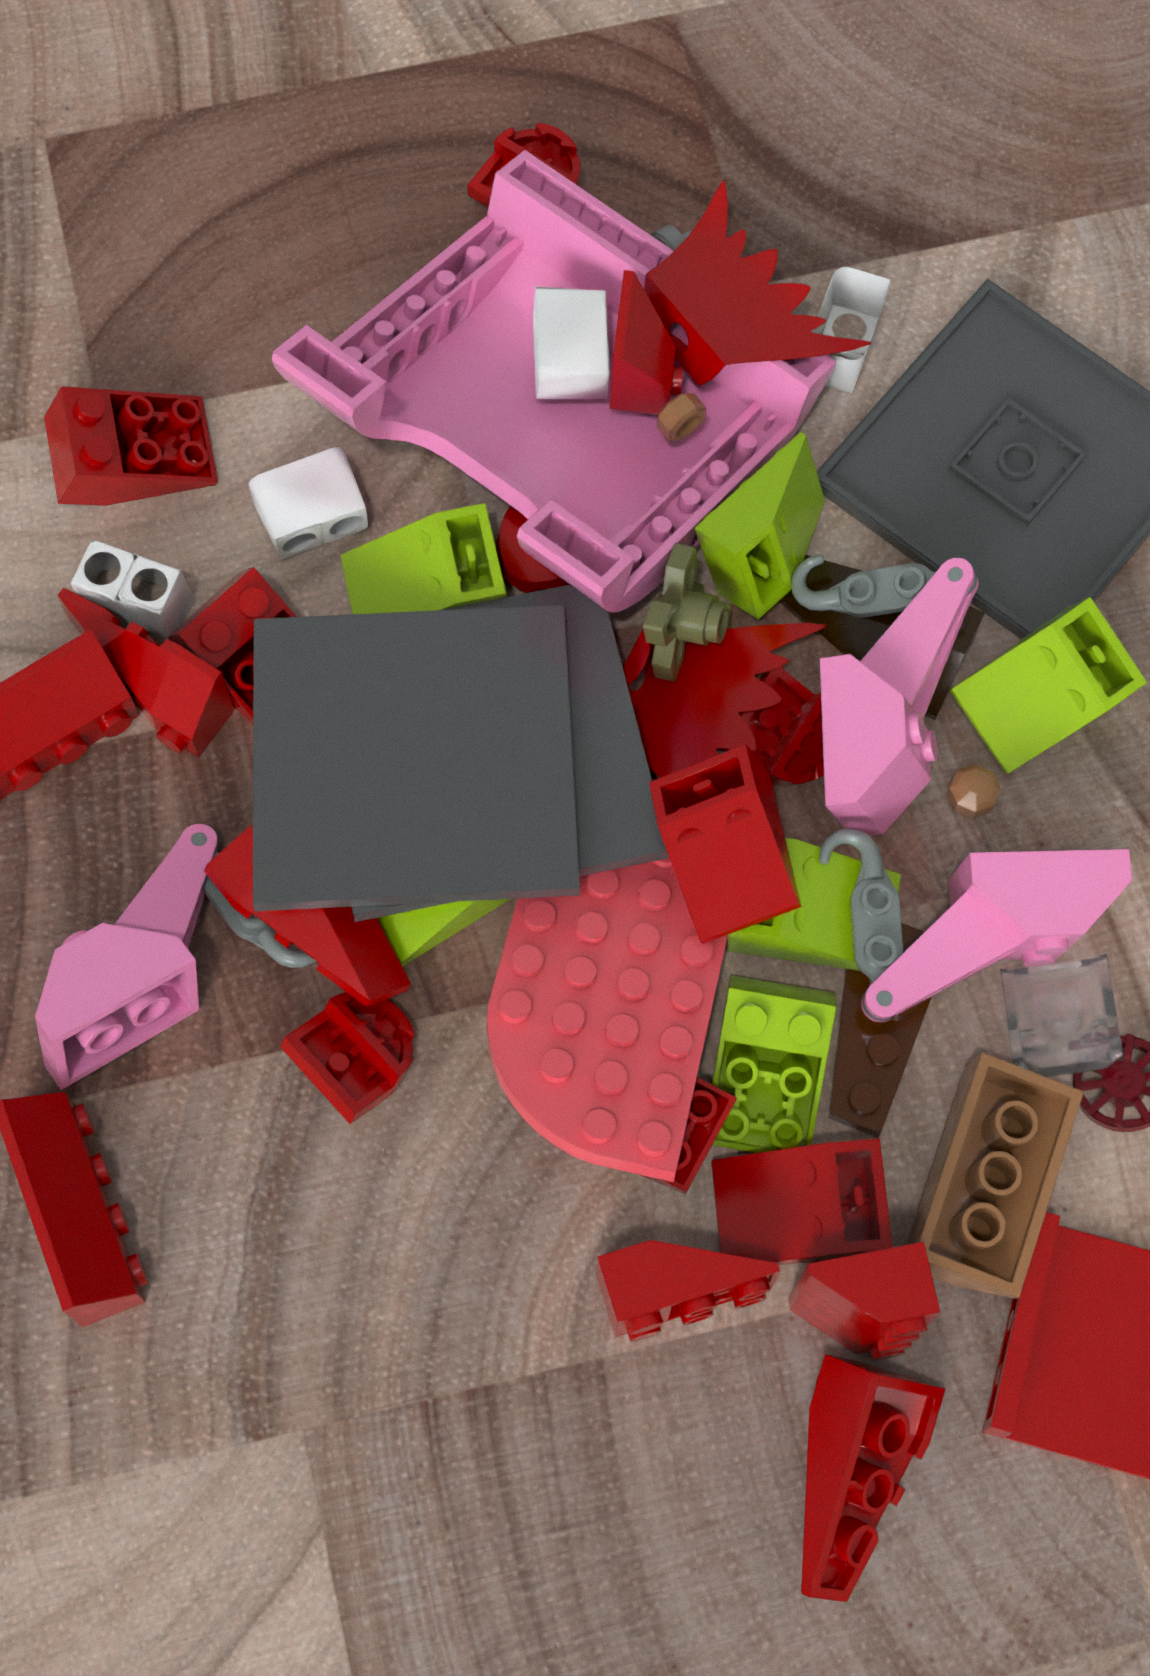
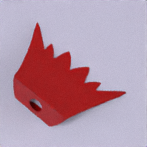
M722 181L705 213L689 236L664 261L646 273L644 290L676 346L675 359L684 367L685 371L698 386L711 381L726 365L816 357L855 350L871 344V342L813 333L811 331L826 323V319L817 316L791 314L806 298L811 288L809 285L801 283L768 285L776 268L778 260L777 249H769L747 257H740L746 242V231L742 229L726 238L728 202L725 181ZM676 322L683 326L688 336V346L681 339L670 333L672 323Z
M790 623L729 628L720 644L710 642L709 645L703 646L686 642L684 660L675 682L655 678L651 664L655 644L646 642L642 629L623 665V671L649 769L661 778L718 755L717 749H734L746 744L751 751H755L757 749L755 737L746 721L738 713L769 708L781 702V697L778 693L756 678L755 675L777 669L789 662L787 658L770 653L771 651L815 633L826 627V625ZM645 666V679L642 686L636 691L631 690L629 685L638 677Z

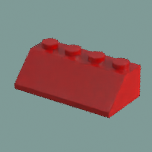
M91 629L0 682V800L16 790L24 791L33 787L42 779L44 773L60 763L69 764L78 760L86 753L90 745L105 736L114 737L121 734L131 725L132 720L139 716L129 692Z
M66 1092L0 1100V1131L62 1311L79 1325L85 1327L145 1303L140 1287L148 1284L147 1275L137 1253L128 1255L122 1236L129 1234L130 1228L120 1203L111 1205L104 1186L111 1184L112 1178L102 1153L93 1155L87 1136L94 1134L95 1131L84 1103L75 1106V1103Z
M924 1242L810 1263L805 1268L788 1299L790 1311L854 1354L870 1352L873 1361L905 1354L904 1349L912 1347L911 1342L920 1339L919 1334L927 1331L928 1324L940 1313Z

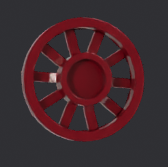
M1131 1034L1105 1039L1103 1037L1078 1058L1073 1074V1088L1081 1091L1102 1089L1103 1094L1092 1104L1089 1103L1083 1093L1079 1107L1091 1121L1103 1128L1118 1132H1134L1150 1127V1113L1142 1102L1144 1095L1150 1097V1087L1146 1086V1083L1150 1082V1072L1144 1073L1143 1071L1150 1063V1042L1134 1037ZM1125 1047L1123 1061H1117L1111 1049ZM1133 1049L1146 1053L1136 1064L1131 1062ZM1103 1053L1109 1066L1106 1068L1092 1061V1059L1098 1054ZM1085 1068L1103 1076L1102 1079L1081 1081ZM1108 1101L1116 1106L1115 1118L1107 1117L1099 1112ZM1135 1106L1141 1118L1123 1120L1124 1108Z

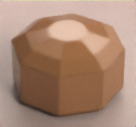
M695 393L679 394L668 401L659 412L657 428L668 441H681L695 432L703 423L706 407Z
M973 764L956 771L947 791V796L955 812L974 819L991 812L1001 788L993 771Z

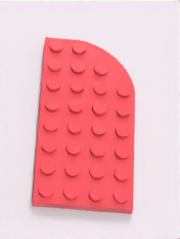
M670 858L579 876L580 896L517 899L488 1003L486 1033L492 1066L500 1086L521 1117L538 1134L564 1152L588 1163L674 1182L728 935L704 944L700 942Z

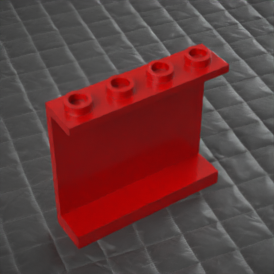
M1046 1212L1020 1297L1011 1299L982 1433L1150 1480V1250L1059 1226L1060 1215Z

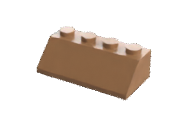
M983 1052L965 1066L906 1244L924 1242L932 1278L957 1287L1015 1299L1020 1297L1083 1097V1091Z

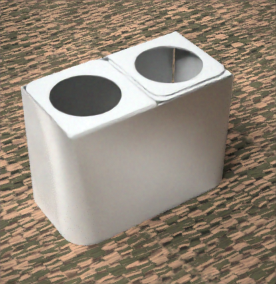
M851 267L837 269L832 276L818 317L826 319V323L812 332L836 337L833 333L834 321L841 315L853 314L860 317L866 325V334L861 340L871 342L884 305L883 302H885L889 291L888 287L890 288L889 284L891 285V280ZM869 345L855 350L834 353L846 358L828 354L829 357L836 361V365L825 386L852 394Z
M535 286L533 332L536 399L607 398L610 366L605 290Z
M341 447L330 448L261 473L252 478L248 484L253 504L280 560L368 528L366 507L346 453Z
M93 539L71 581V586L76 594L109 610L121 623L120 627L126 629L132 621L144 627L148 632L147 635L160 644H163L168 639L167 636L186 620L196 599L180 569ZM105 570L120 572L118 577L109 584H94L98 575ZM136 577L165 587L167 590L157 600L143 601L133 594L131 584L133 578Z

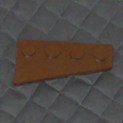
M901 923L904 953L924 931ZM845 969L828 1119L879 1138L932 997L896 1015L889 1021L875 1022L864 1014L861 1007L862 996L870 985L868 976L861 971Z

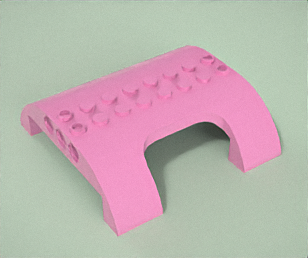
M526 150L522 151L495 173L486 217L332 342L306 324L272 353L274 367L285 380L363 436L373 439L406 441L425 447L444 457L522 513L528 520L518 530L517 539L520 547L531 557L609 612H619L631 607L664 581L666 564L675 543L694 546L696 549L700 546L695 527L703 521L707 514L714 511L733 494L745 480L749 479L765 465L779 449L790 442L823 390L836 365V361L828 355L726 365L716 377L701 386H698L683 368L681 394L695 393L705 405L706 415L705 420L697 430L681 441L667 440L657 428L658 414L609 409L612 361L624 270L634 271L644 288L646 273L664 261L673 250ZM535 286L606 291L610 366L606 399H536L533 332ZM676 322L672 323L670 333L681 339L688 346V336L683 326ZM675 359L674 366L682 367Z

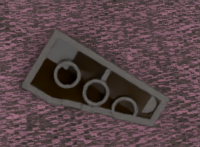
M824 560L822 564L815 566L809 571L806 577V585L812 591L828 590L846 580L850 575L862 570ZM792 589L779 600L802 623L825 624L826 627L815 632V634L825 637L843 653L842 655L851 654L859 661L863 659L902 613L897 612L859 618L832 610H810L798 603L793 596ZM969 606L926 711V717L936 720L949 693V689H951L976 637L985 612Z

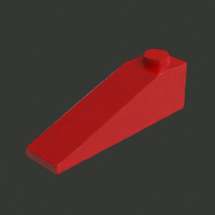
M63 587L57 596L67 617L81 634L90 629L92 630L132 700L157 730L156 737L176 753H181L185 749L199 758L235 711L222 672L168 639L159 646L156 641L147 635L148 632L144 627L132 621L126 629L120 627L121 623L109 610Z
M253 824L206 865L204 872L233 909L247 919L255 915L276 931L275 940L287 949L294 944L316 960L317 971L366 1007L382 1002L409 989L411 983L377 918L355 922L352 907L272 911L254 910Z
M825 1354L809 1408L801 1594L810 1598L841 1602L848 1601L879 1541L875 1528L888 1504L897 1507L905 1492V1489L898 1485L912 1457L921 1460L930 1444L945 1388L863 1362Z

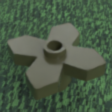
M680 543L674 544L666 564L663 594H657L655 599L652 600L643 623L646 642L655 644L651 663L655 678L675 682L684 660L686 642L703 646L709 645L710 642L720 644L725 637L730 618V605L720 602L719 597L716 595L705 593L703 584L695 582L698 556L694 546Z

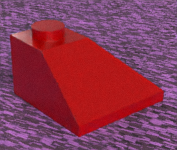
M624 270L612 361L609 409L659 414L661 409L670 401V396L676 397L681 394L684 367L674 366L676 346L635 272Z

